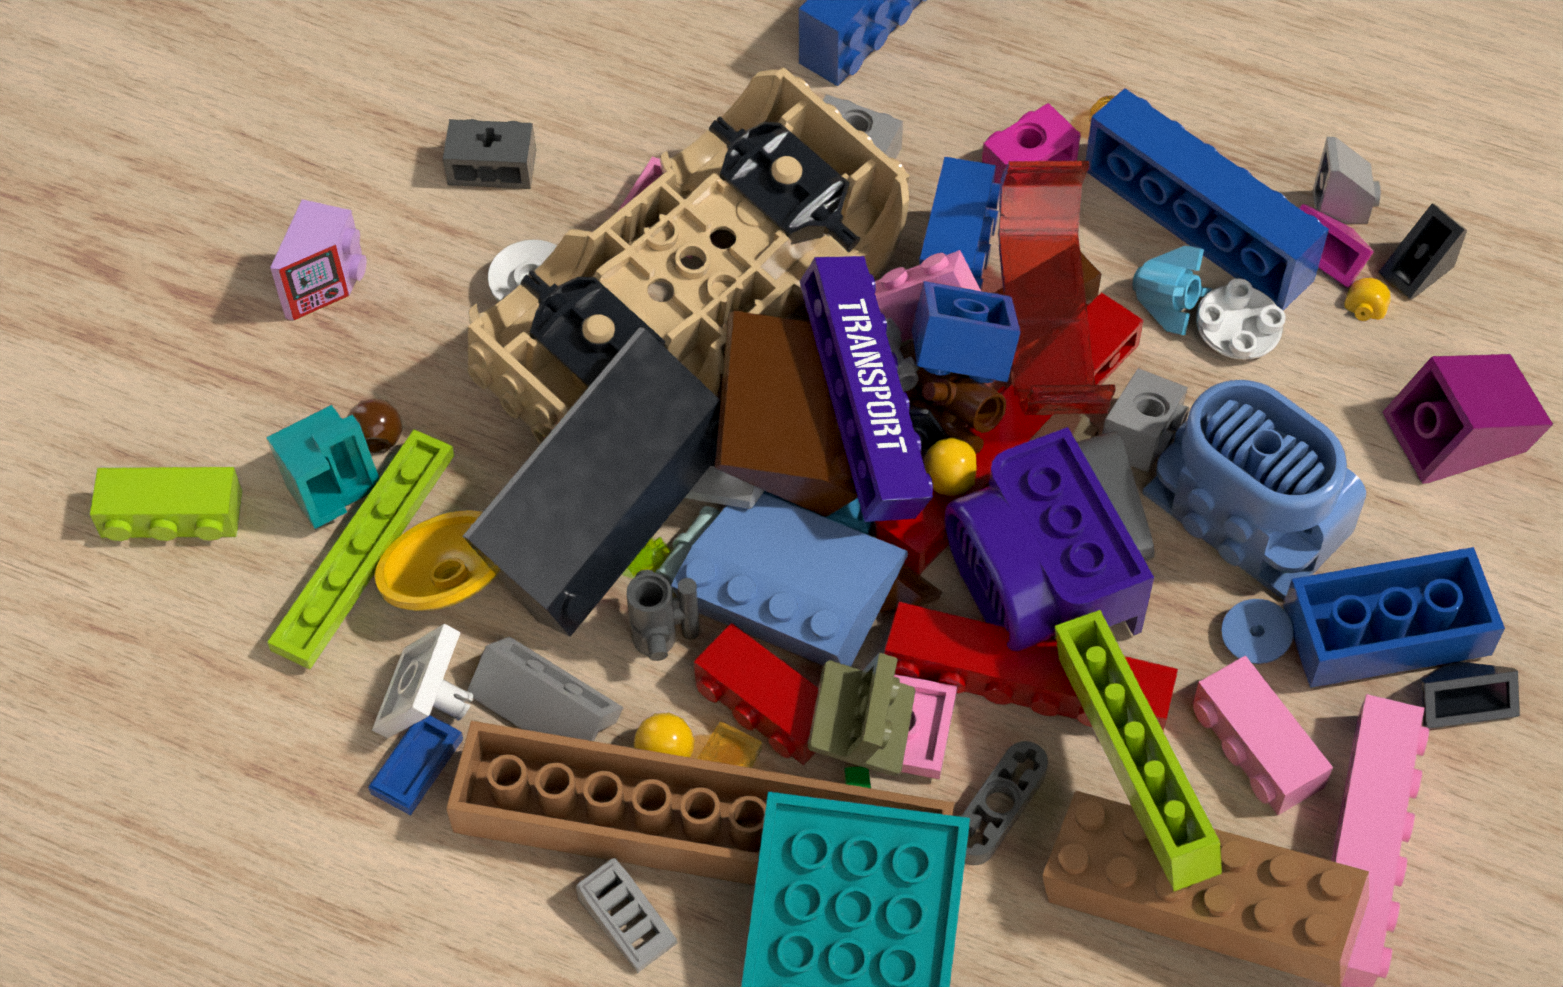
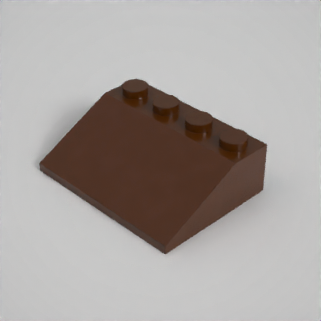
M734 310L728 315L715 469L827 517L857 499L858 496L811 323Z

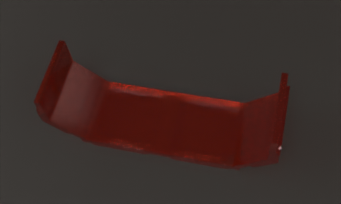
M1008 161L1001 177L998 229L1003 295L1012 297L1021 331L1011 367L1014 396H1018L1019 405L1024 415L1107 414L1111 406L1110 401L1116 391L1115 384L1096 385L1078 236L1081 188L1089 169V161Z

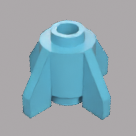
M1182 246L1148 260L1134 274L1132 286L1138 301L1167 332L1186 335L1190 314L1181 311L1184 308L1192 309L1196 305L1199 296L1205 297L1212 291V288L1201 286L1200 277L1194 275L1191 271H1200L1204 249Z

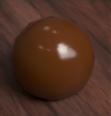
M377 398L361 400L347 415V417L353 415L360 424L370 453L388 451L397 443L401 436L403 428L401 417L397 410L385 400Z

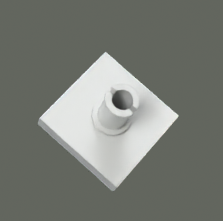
M443 624L403 648L372 731L390 738L428 717L432 707L452 716L457 721L465 716L471 705L464 702L470 703L473 700V694L443 680L460 635L459 631Z

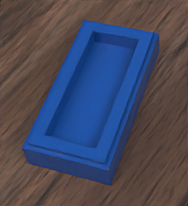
M431 715L412 725L368 786L370 794L411 816L463 741L462 732Z

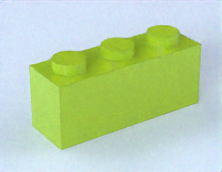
M234 467L97 468L90 516L100 538H108L114 541H125L129 538H154L161 541H170L177 537H198L203 540L213 541L221 537H237L243 490Z

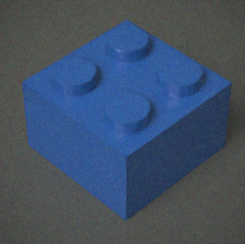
M923 281L912 327L917 366L923 367L926 371L936 375H948L950 372L965 374L981 383H992L994 380L1008 382L1021 332L1012 297Z

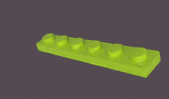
M413 429L267 643L271 652L307 669L312 668L374 576L377 564L385 550L401 536L455 456L453 446Z

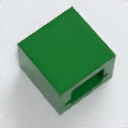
M861 766L844 768L845 784L871 788L868 768Z

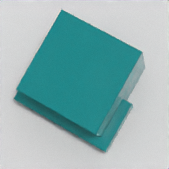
M333 405L266 437L287 489L314 529L347 513L345 506L369 495L380 479L360 424L353 415L342 419Z

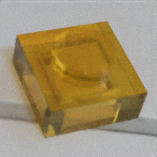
M720 721L697 759L752 768L763 750L762 741Z

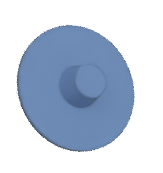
M1249 599L1236 604L1228 611L1222 623V638L1227 649L1238 659L1246 655L1251 663L1263 664L1278 659L1288 650L1293 639V625L1286 611L1276 603L1264 599Z

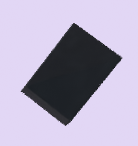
M1458 661L1445 664L1421 681L1424 708L1423 722L1424 727L1429 729L1520 716L1518 670L1515 668Z

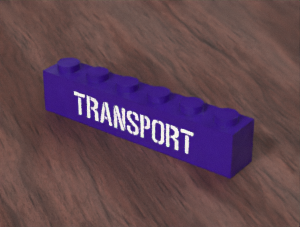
M864 256L814 257L799 282L864 521L915 519L933 498V483L930 475L925 471L921 457L920 437L913 429L909 415V398L901 387L897 373L898 360L895 353L891 352L886 334V318L880 312L875 295L876 284L872 274H869Z

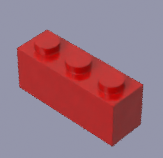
M730 623L694 661L695 682L698 691L707 700L713 703L720 701L732 711L733 717L741 726L750 731L755 728L767 737L770 746L779 755L787 759L793 757L804 766L816 753L810 751L807 745L819 688L734 624Z

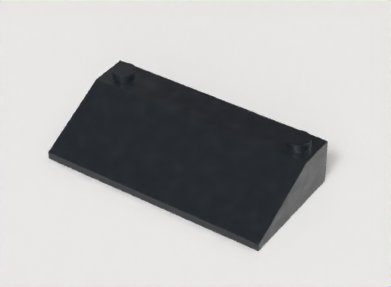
M639 327L462 537L536 621L571 637L716 460L720 399L646 329Z

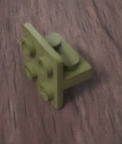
M879 652L863 671L831 660L823 665L807 745L810 751L896 777L902 771L915 688L900 683V679L894 677L897 658Z

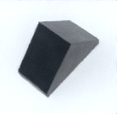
M1432 203L1378 273L1408 298L1414 299L1455 267L1467 229L1436 204Z

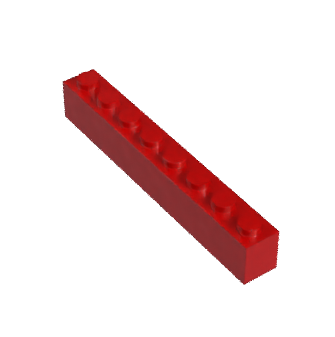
M1102 292L1090 304L1083 303L1073 315L1071 324L1063 332L1057 330L1047 341L1044 351L1037 359H1028L1018 372L1017 379L1008 388L1003 386L997 391L1006 399V410L1000 423L994 429L984 433L976 431L969 425L967 426L968 430L984 441L983 448L976 454V477L972 488L965 494L951 497L933 490V498L915 519L875 521L876 539L906 550L908 556L904 564L920 575L949 545L945 529V510L947 505L954 499L989 487L991 466L994 458L1007 449L1029 442L1062 405L1075 413L1139 346L1144 320Z

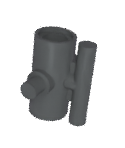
M652 570L639 571L636 577L630 581L626 594L632 641L635 648L641 654L649 656V659L652 661H661L668 657V651L673 648L676 642L675 625L681 624L682 635L686 639H696L700 634L697 585L691 578L680 580L678 583V597L672 598V588L666 578L654 573Z

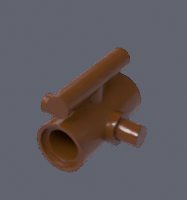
M918 367L919 370L916 373L919 380L914 387L926 400L933 401L935 406L921 398L915 400L912 405L929 410L949 438L964 441L973 447L975 454L979 453L983 448L984 441L968 430L967 426L969 425L981 433L994 429L1005 414L1006 399L993 387L977 382L968 375L950 372L948 375H936L926 371L923 367Z

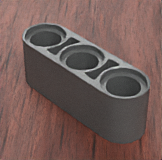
M1116 431L1077 441L1145 561L1153 559L1155 551L1152 536L1121 437Z

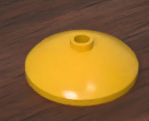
M465 510L442 514L417 524L399 536L385 550L375 570V582L384 600L401 609L433 611L461 603L484 589L497 575L462 537L483 512Z

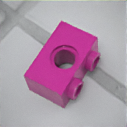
M1047 103L1036 111L1025 113L1018 122L1005 130L996 131L991 134L983 143L982 163L996 165L994 182L1002 184L1001 189L1014 201L1077 161L1081 133Z

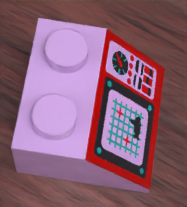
M301 200L270 267L286 319L294 321L350 296L356 280L360 281L363 278L367 260L366 256L362 255L359 243L360 231L355 227L351 210Z

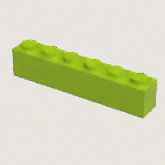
M1101 610L1056 625L1055 633L1059 661L1173 891L1222 874L1220 840Z

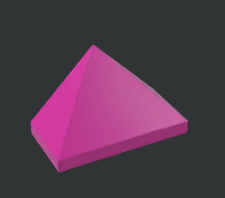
M1302 204L1299 209L1309 215H1313L1322 225L1329 229L1319 268L1344 286L1350 287L1374 251L1353 228L1306 204Z

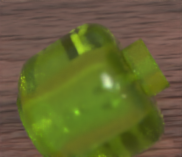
M653 536L627 568L633 576H636L642 570H652L655 573L667 559L665 555L670 552V549L661 536L657 539Z

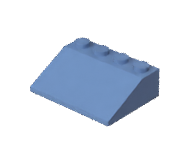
M763 493L751 509L727 505L692 545L671 587L678 597L679 581L684 578H691L697 585L700 614L728 626L732 623L744 633L822 666L831 660L851 667L908 556V552Z

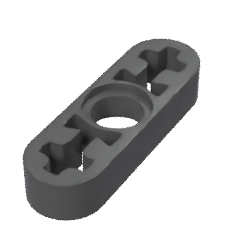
M1021 741L1009 747L961 817L970 818L969 837L974 836L978 831L981 819L988 824L983 832V845L976 843L972 848L967 847L965 864L981 865L993 856L1045 780L1048 757L1043 748L1038 744L1030 741ZM1027 759L1034 762L1033 770H1025L1017 786L1012 780L1016 775L1018 762L1023 764ZM993 793H1004L1013 800L1014 806L1006 813H996L987 806L986 799Z

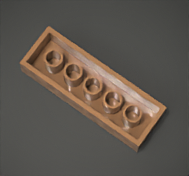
M1075 790L1042 874L1049 903L1320 983L1341 987L1369 901V871L1214 829L1220 840L1222 874L1173 891L1132 806Z

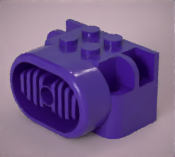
M1068 427L999 453L992 461L989 487L954 499L947 505L945 510V529L951 553L959 573L985 622L1005 627L1009 632V641L1006 644L1012 651H1021L1056 637V625L1101 610L1109 627L1125 621L1133 636L1142 633L1154 576Z

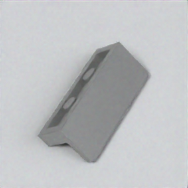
M512 637L486 645L467 690L473 694L475 700L521 729L595 741L599 731L616 724L623 709L618 703Z

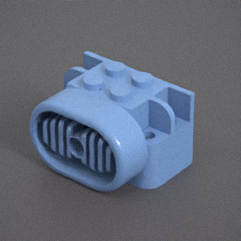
M1230 380L1218 383L1205 390L1195 400L1189 411L1187 421L1176 431L1174 442L1159 457L1156 469L1157 476L1142 492L1151 501L1181 522L1190 535L1195 538H1202L1218 550L1220 556L1227 563L1239 566L1284 601L1291 579L1313 575L1351 536L1366 499L1365 486L1360 478L1347 468L1345 451L1336 435L1327 426L1277 390L1250 380Z

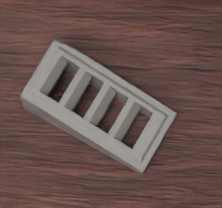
M612 858L577 884L576 891L580 903L637 973L677 944L676 937L616 858ZM615 885H617L616 888H614L612 891H610L609 893H607L605 896H603L601 899L598 900V898H599L601 895H603V894L606 893L608 890H610L612 887H614ZM625 898L630 901L628 905L613 916H610L608 913L610 909ZM640 914L644 918L625 933L621 931L620 928ZM653 929L657 935L635 950L632 943Z

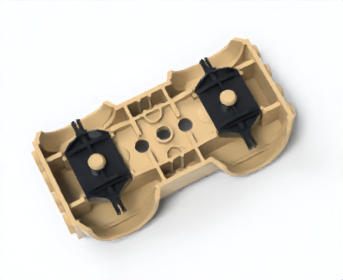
M784 67L780 70L760 71L751 79L744 92L722 117L719 116L717 121L714 120L709 129L695 142L672 158H669L667 151L660 156V166L663 175L595 231L569 230L546 260L535 271H530L529 276L526 274L520 285L505 298L482 313H478L477 303L469 309L468 373L480 388H489L499 397L501 406L511 417L515 419L520 417L531 427L533 436L541 444L638 328L641 327L655 337L720 399L728 315L732 311L787 318L801 304H805L799 281L814 257L864 256L869 274L873 275L874 280L879 277L895 252L905 227L909 206L908 180L910 175L905 171L902 164L894 158H889L877 148L865 132L856 130L849 124L835 106L826 104L811 91L809 85L802 78L795 77ZM716 230H727L734 235L736 242L728 249H719L711 243L710 235ZM685 256H697L704 262V266L695 270L688 269L682 265L680 260ZM655 282H665L672 287L674 295L668 301L657 302L649 296L648 288Z

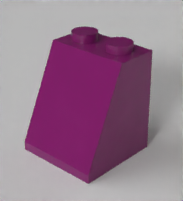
M1511 354L1431 356L1382 412L1422 484L1441 480L1525 453L1553 425Z

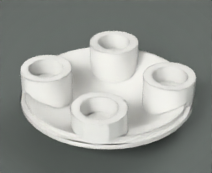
M1240 278L1233 279L1228 285L1210 291L1201 300L1196 313L1197 328L1203 340L1218 353L1242 360L1259 358L1272 351L1281 339L1286 318L1284 311L1277 307L1267 295L1254 289L1248 281Z

